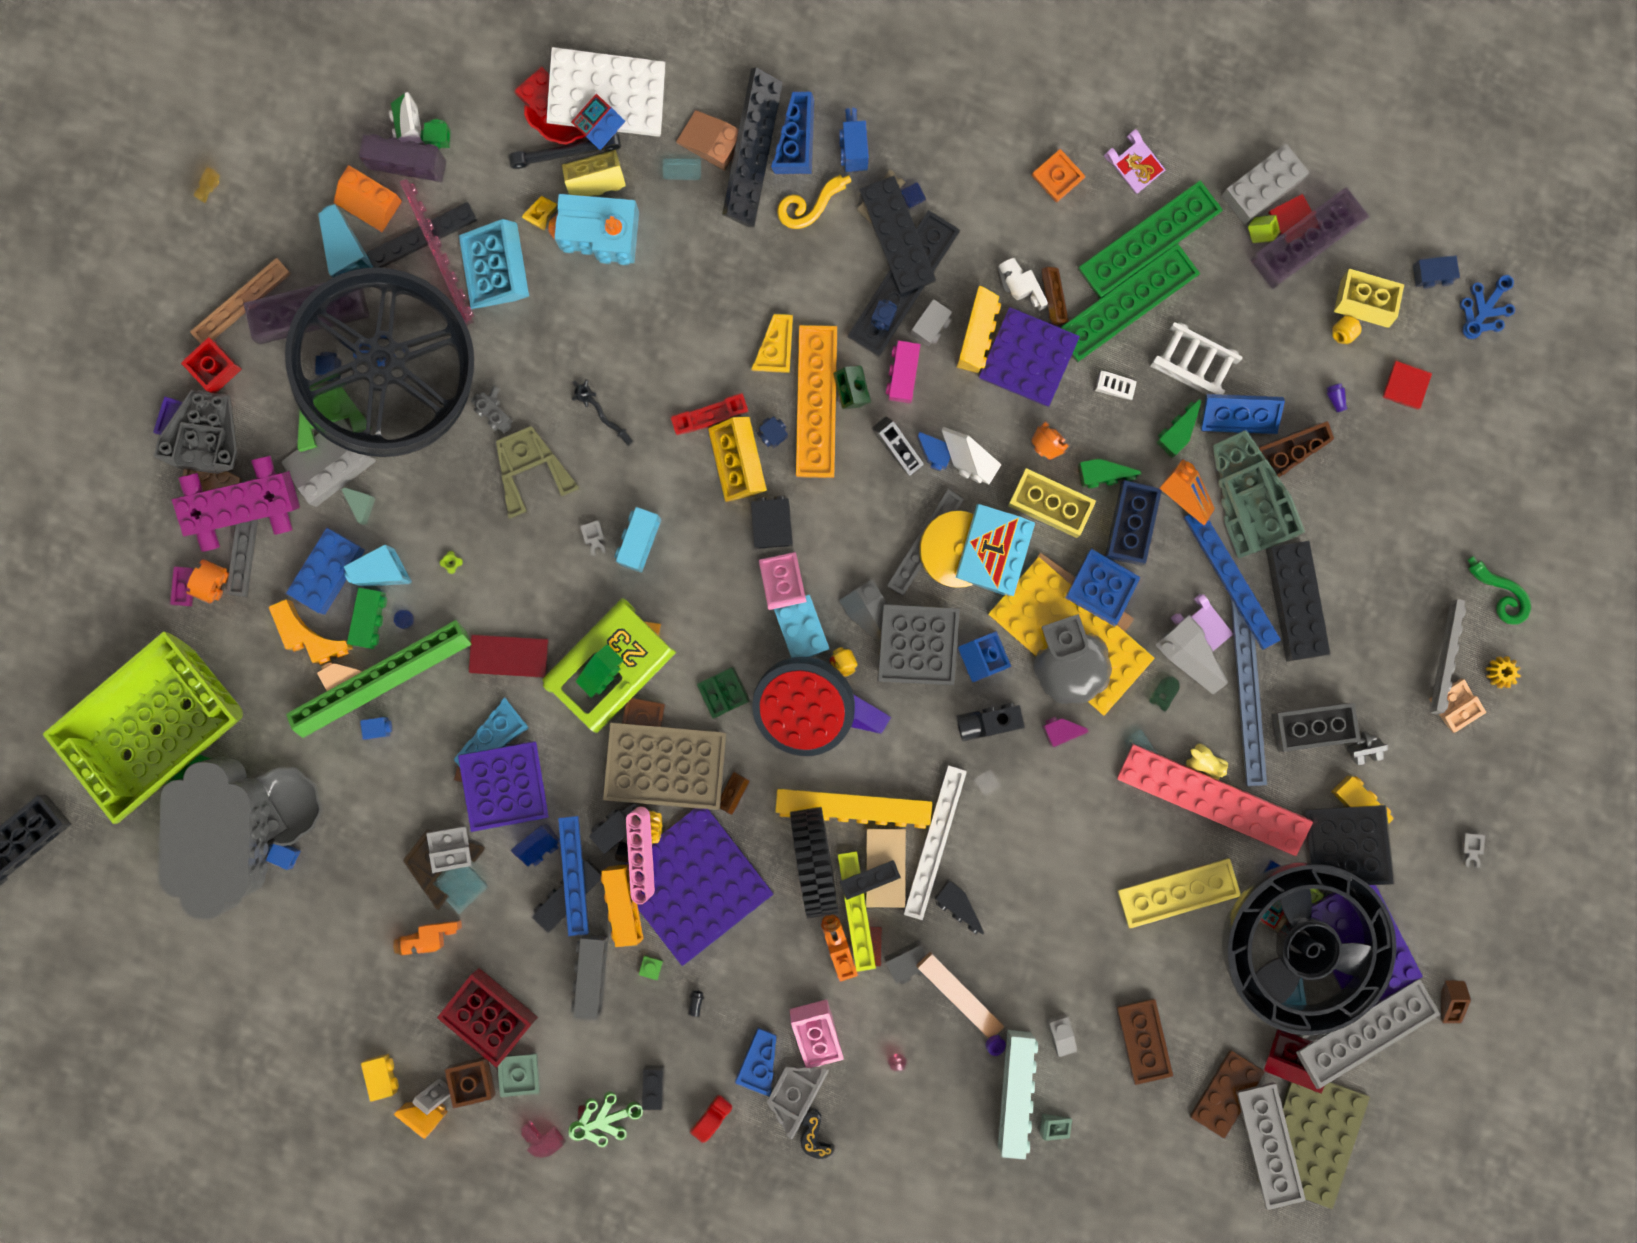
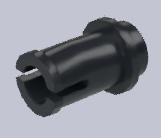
M694 990L689 995L691 1001L688 1015L693 1017L700 1016L702 1000L705 999L703 992Z

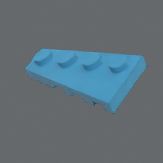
M505 697L496 710L490 714L487 721L480 726L473 738L466 743L454 758L459 767V754L504 747L528 729V726Z

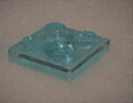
M470 866L449 870L434 884L449 895L446 901L458 914L462 913L489 887Z

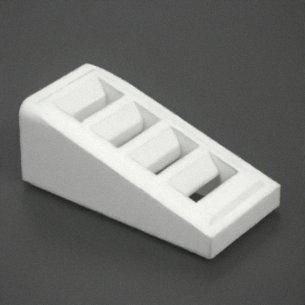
M1101 370L1095 391L1132 400L1137 381ZM1105 379H1108L1107 387L1103 386ZM1112 380L1116 381L1114 389H1111ZM1119 382L1123 383L1121 392L1117 391ZM1126 384L1130 385L1128 394L1124 393Z

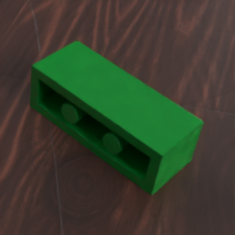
M358 587L347 644L375 649V646L379 643L378 629L383 623L382 610L387 604L386 593Z
M607 644L592 657L575 682L591 698L595 694L601 695L607 689V685L613 681L614 676L621 670L619 666L624 660Z

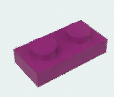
M174 567L170 605L192 607L193 596L188 595L186 591H190L187 588V584L195 568Z

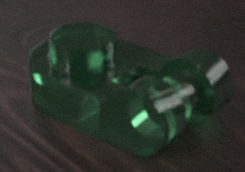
M1174 677L1163 678L1148 702L1158 705L1162 711L1166 712L1179 691V681ZM1161 693L1167 696L1165 700L1159 698Z

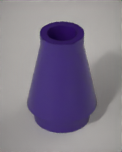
M1342 383L1327 387L1326 394L1333 404L1336 413L1348 409L1345 387L1342 386Z

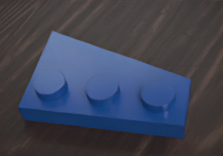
M759 1027L757 1028L735 1079L736 1084L770 1097L776 1034Z

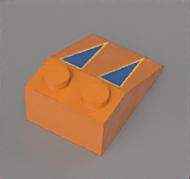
M1182 459L1167 476L1160 489L1202 525H1205L1215 508L1194 465Z

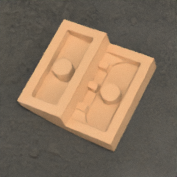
M1459 679L1452 684L1451 690L1448 692L1447 700L1449 704L1447 710L1439 714V716L1452 733H1455L1485 714L1486 711L1478 697L1472 694L1465 679Z

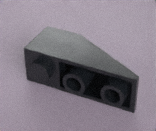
M948 879L935 896V899L938 901L936 905L944 911L949 909L953 912L952 917L958 922L965 921L969 924L967 928L977 935L979 932L983 935L984 931L966 893Z

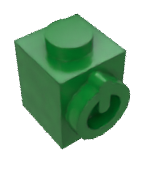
M432 119L428 123H424V129H421V140L427 148L431 150L450 148L451 130L445 121Z

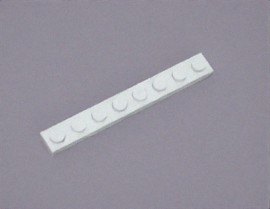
M947 766L904 915L923 920L967 771Z

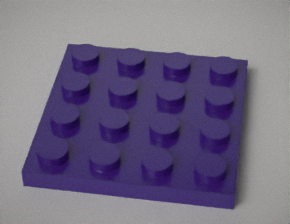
M1009 307L979 379L1049 407L1080 336Z
M536 741L458 755L471 832L549 817Z

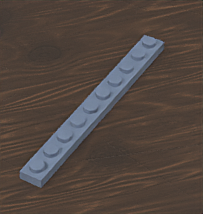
M1230 597L1246 786L1267 785L1255 637Z

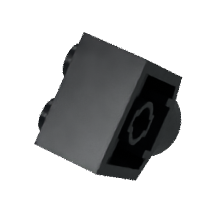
M1014 702L1003 704L1001 709L998 710L995 707L982 709L983 713L977 710L956 715L962 742L1025 728L1020 705L1015 706ZM999 714H1002L1005 718L1003 724H999L997 721Z

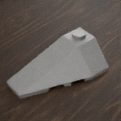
M1188 615L1164 634L1156 643V646L1170 661L1209 692L1215 694L1228 681L1212 654L1213 650L1204 637L1203 629Z

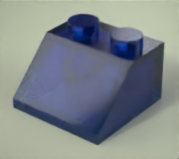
M547 823L538 827L510 851L527 867L531 865L536 867L544 861L543 856L546 853L551 855L560 848L558 846L560 839Z

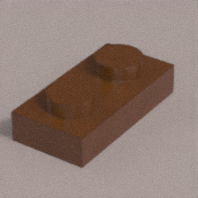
M733 772L721 795L720 809L733 815L750 780Z

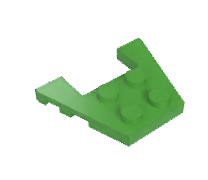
M342 387L321 394L314 399V406L332 422L349 417L353 432L359 433L366 429L367 420ZM301 411L297 448L300 452L316 448L317 445L312 431L314 428Z

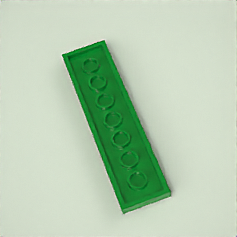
M1200 180L1082 264L1078 270L1101 299L1219 215L1223 209Z
M1179 244L1173 246L1061 327V329L1080 336L1072 354L1077 363L1201 274Z

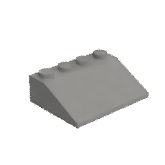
M345 419L334 422L342 428L353 431ZM318 433L314 436L316 448L303 452L297 449L281 463L286 471H290L294 484L307 502L317 507L375 463L376 459L345 450Z

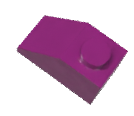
M1056 716L1046 720V724L1042 726L1051 747H1056L1089 732L1085 727L1062 718L1056 719Z

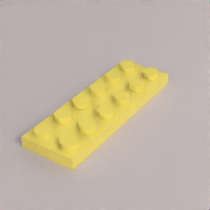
M1229 858L1117 890L1129 929L1237 898L1241 895Z

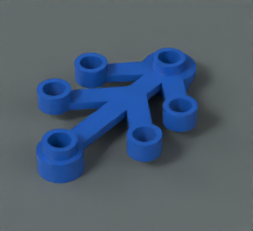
M1503 275L1496 281L1497 288L1486 304L1483 295V284L1478 282L1471 286L1470 292L1475 295L1478 315L1474 319L1472 311L1473 300L1471 298H1465L1460 302V308L1464 310L1466 323L1462 328L1466 338L1476 339L1482 332L1491 330L1499 332L1504 329L1505 323L1501 319L1487 324H1482V322L1488 317L1500 315L1509 317L1515 313V307L1512 304L1492 309L1502 293L1513 287L1514 280L1511 276ZM1501 282H1504L1506 284V287H1503L1501 285ZM1475 286L1479 287V292L1475 290ZM1464 301L1469 303V307L1464 305ZM1506 308H1510L1511 313H1507ZM1496 323L1500 324V329L1495 326ZM1469 327L1474 329V333L1470 332Z

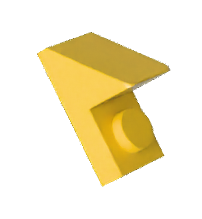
M541 196L523 214L522 218L544 231L547 220L557 210L558 204Z

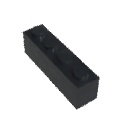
M589 859L583 862L586 894L601 880L602 874ZM564 879L560 881L562 886L558 890L554 888L546 896L548 900L544 904L540 902L533 910L535 914L532 918L547 933L551 932L566 916Z

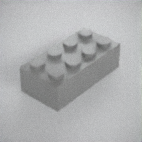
M1285 144L1228 187L1222 194V197L1243 224L1246 225L1302 182L1310 172L1290 147Z

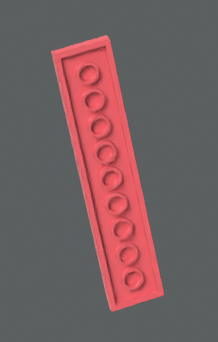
M1132 744L1117 776V780L1294 856H1297L1313 824V821L1135 744Z

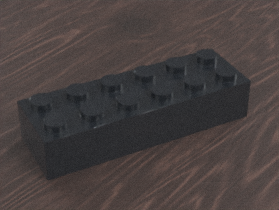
M1310 541L1274 546L1266 549L1286 662L1331 655Z

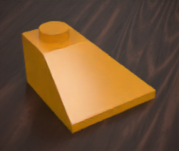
M408 1102L401 1106L394 1115L425 1139L436 1128L448 1111L445 1109L444 1104L441 1103L426 1115L412 1102Z

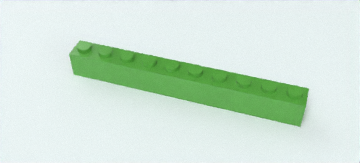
M455 620L290 711L286 716L291 729L304 738L470 646L472 643L466 630Z

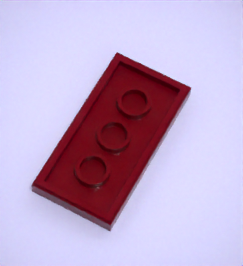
M471 635L469 673L540 678L546 676L548 639Z

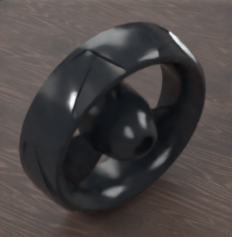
M1296 862L1273 868L1261 874L1245 889L1232 910L1228 912L1222 935L1224 962L1241 1001L1267 1024L1279 1030L1299 1035H1320L1334 1032L1351 1025L1373 1008L1385 992L1396 960L1397 948L1394 925L1379 895L1357 876L1331 865ZM1310 889H1323L1335 892L1343 896L1353 906L1362 924L1364 944L1341 943L1337 932L1331 926L1318 918L1311 917L1312 899ZM1280 900L1282 910L1288 922L1280 928L1277 934L1276 949L1279 958L1268 962L1255 973L1252 962V942L1255 930L1266 911L1275 902ZM1334 969L1353 976L1351 981L1340 992L1325 1001L1303 1006L1284 1003L1294 992L1300 978L1307 980L1320 979L1329 975Z

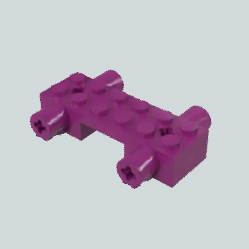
M270 455L251 460L256 479L203 491L198 473L178 477L183 496L172 499V503L183 537L196 534L200 550L205 552L220 547L215 529L268 517L274 535L292 531L293 528L288 512L300 508L290 471L276 474Z

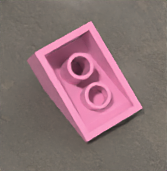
M827 999L790 1009L791 1025L806 1068L844 1060Z

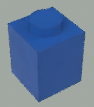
M388 717L360 721L363 740L390 737L392 723L388 720Z
M271 844L266 861L286 870L293 869L301 851L289 845L279 846Z

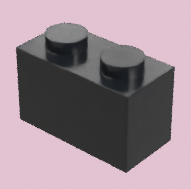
M645 1065L643 1069L642 1110L663 1109L665 1066Z

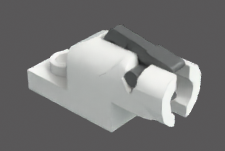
M1015 258L1001 263L998 267V273L1004 292L1011 293L1017 301L1031 295L1032 305L1037 307L1039 311L1045 309L1048 302L1032 270L1022 274L1024 271Z

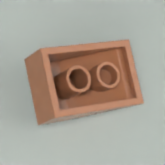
M695 110L676 143L725 171L734 156L739 129L725 121Z

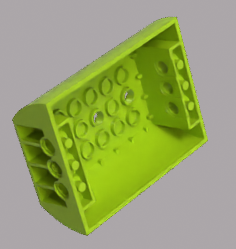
M164 631L46 730L43 736L113 824H117L240 721L243 717V711L196 651L179 638ZM189 699L191 707L186 710L183 707V703ZM157 724L161 726V732L158 735L154 733V727ZM129 749L132 756L129 760H126L124 753Z

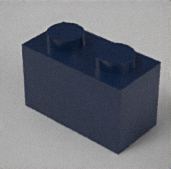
M1457 255L1422 259L1413 264L1416 287L1423 286V289L1435 287L1437 284L1450 286L1460 278Z

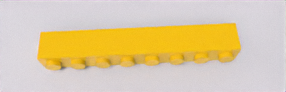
M777 789L775 813H779L780 817H790V812L822 807L824 820H829L830 817H836L837 821L849 822V819H857L856 823L868 824V820L876 821L877 825H887V822H895V826L906 827L907 823L914 824L915 828H926V825L931 824L932 801Z

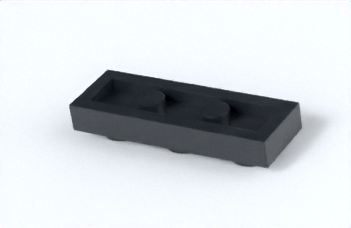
M892 860L842 880L839 883L846 900L898 880L901 876L895 861Z

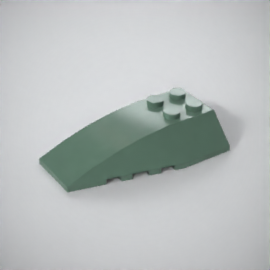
M1247 430L1213 445L1216 468L1220 475V480H1218L1219 488H1222V507L1225 508L1226 514L1224 521L1238 559L1295 538L1305 532L1290 493Z

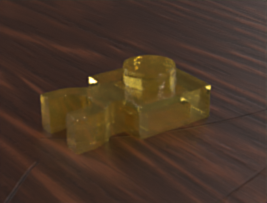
M209 167L206 168L199 181L200 187L194 194V197L203 203H206L209 192H213L214 188L219 184L220 175L215 170Z

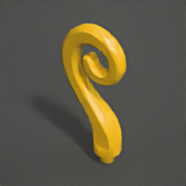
M840 174L830 179L823 186L810 213L799 219H792L788 216L787 206L790 203H797L798 208L794 213L796 216H801L806 211L805 200L796 194L784 197L777 209L779 221L792 229H801L811 225L824 211L831 196L846 189L845 185L852 182L850 176L847 175L842 178Z

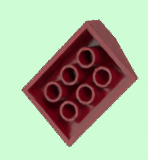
M478 968L469 976L437 1018L497 1068L537 1020L538 1016Z

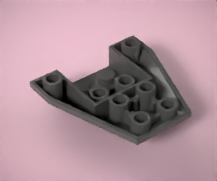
M191 390L159 436L154 458L179 469L214 474L233 469L237 446L231 397Z

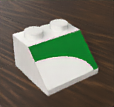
M409 92L391 103L392 110L389 111L391 122H394L395 127L392 129L394 140H397L401 146L423 142L421 140L418 107Z

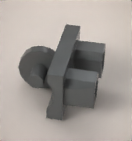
M1367 731L1361 733V741L1356 742V744L1347 745V751L1352 755L1353 761L1357 765L1365 764V755L1371 754V759L1374 761L1384 760V751L1388 750L1387 744H1384L1380 738L1377 739L1376 735L1370 736Z

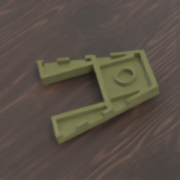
M532 426L496 441L509 519L528 512L513 476L545 462L548 463L562 497L580 489Z

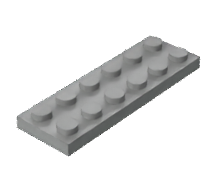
M1272 1082L1236 1091L1265 1208L1270 1210L1306 1201L1276 1083Z

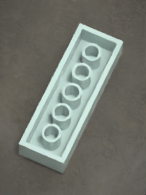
M1007 1030L998 1138L999 1152L1001 1157L1026 1159V1153L1030 1152V1141H1028L1027 1136L1028 1133H1031L1032 1122L1029 1121V1113H1033L1031 1093L1035 1091V1081H1032V1074L1036 1073L1034 1053L1038 1052V1041H1036L1031 1032Z

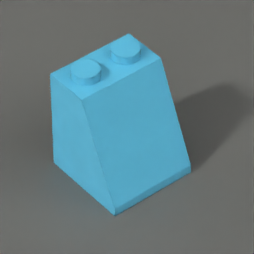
M383 545L344 566L346 570L344 575L348 582L362 587L400 585L412 582L396 550L387 545Z

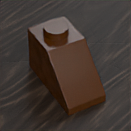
M1445 981L1441 990L1442 1023H1462L1471 1002L1465 981Z

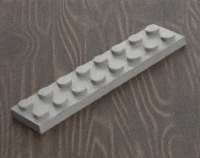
M1418 979L1375 1004L1370 1011L1356 1022L1340 1030L1325 1034L1296 1053L1316 1089H1319L1436 1018L1440 1013L1421 980Z

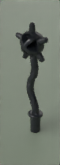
M585 379L584 384L580 385L573 381V385L576 388L574 390L575 396L572 397V400L583 402L585 407L589 406L588 402L591 403L597 410L601 421L608 427L616 430L618 433L617 437H620L627 446H630L634 441L626 433V429L622 430L615 423L607 420L599 403L591 397H595L597 394L591 391V388L588 386V380Z

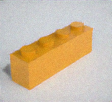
M629 864L608 866L601 871V882L605 888L604 899L608 904V920L612 926L611 938L615 943V947L638 945L644 938L638 905L631 898Z

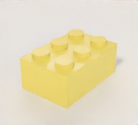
M1348 269L1340 281L1334 312L1389 328L1398 317L1404 284Z

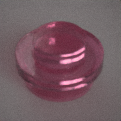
M894 1054L888 1059V1065L893 1071H902L905 1069V1065H907V1059L901 1054Z

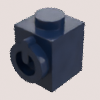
M879 300L872 315L871 324L880 330L885 329L888 331L896 315L897 306L889 300Z
M325 351L321 352L320 355H316L315 374L318 377L341 367V360L337 358L336 353ZM341 375L327 381H333V379H341Z
M774 416L771 419L768 417L760 423L761 427H759L757 435L766 447L772 446L774 449L788 438V433L784 430L787 427L780 418L776 420Z

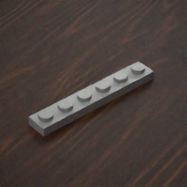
M1457 599L1450 602L1429 712L1432 714L1444 713L1448 708L1449 701L1447 696L1452 687V681H1450L1451 674L1456 667L1454 658L1459 650L1457 642L1463 629L1461 621L1466 613L1464 600Z

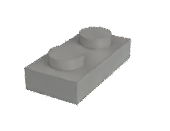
M439 1078L417 1095L412 1103L428 1115L450 1097L448 1085Z

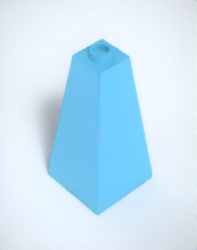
M335 204L324 207L318 215L330 276L334 278L349 271L372 268L373 265L340 209Z

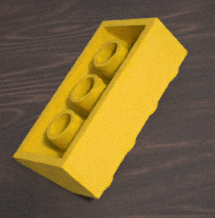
M982 286L978 287L957 364V368L979 373L980 368L984 369L987 357H984L985 350L989 351L992 339H988L989 334L994 332L997 322L993 321L994 315L999 314L1001 303H998L999 296Z
M734 417L708 428L725 502L754 496L767 491L750 417Z

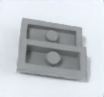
M466 826L426 833L432 873L472 866Z

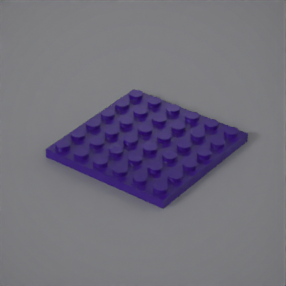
M695 808L664 832L658 843L652 844L655 891L653 896L645 903L637 905L638 910L681 966H684L774 895V893L709 809Z

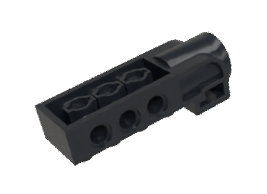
M37 795L0 826V886L8 880L7 877L71 825L47 795Z

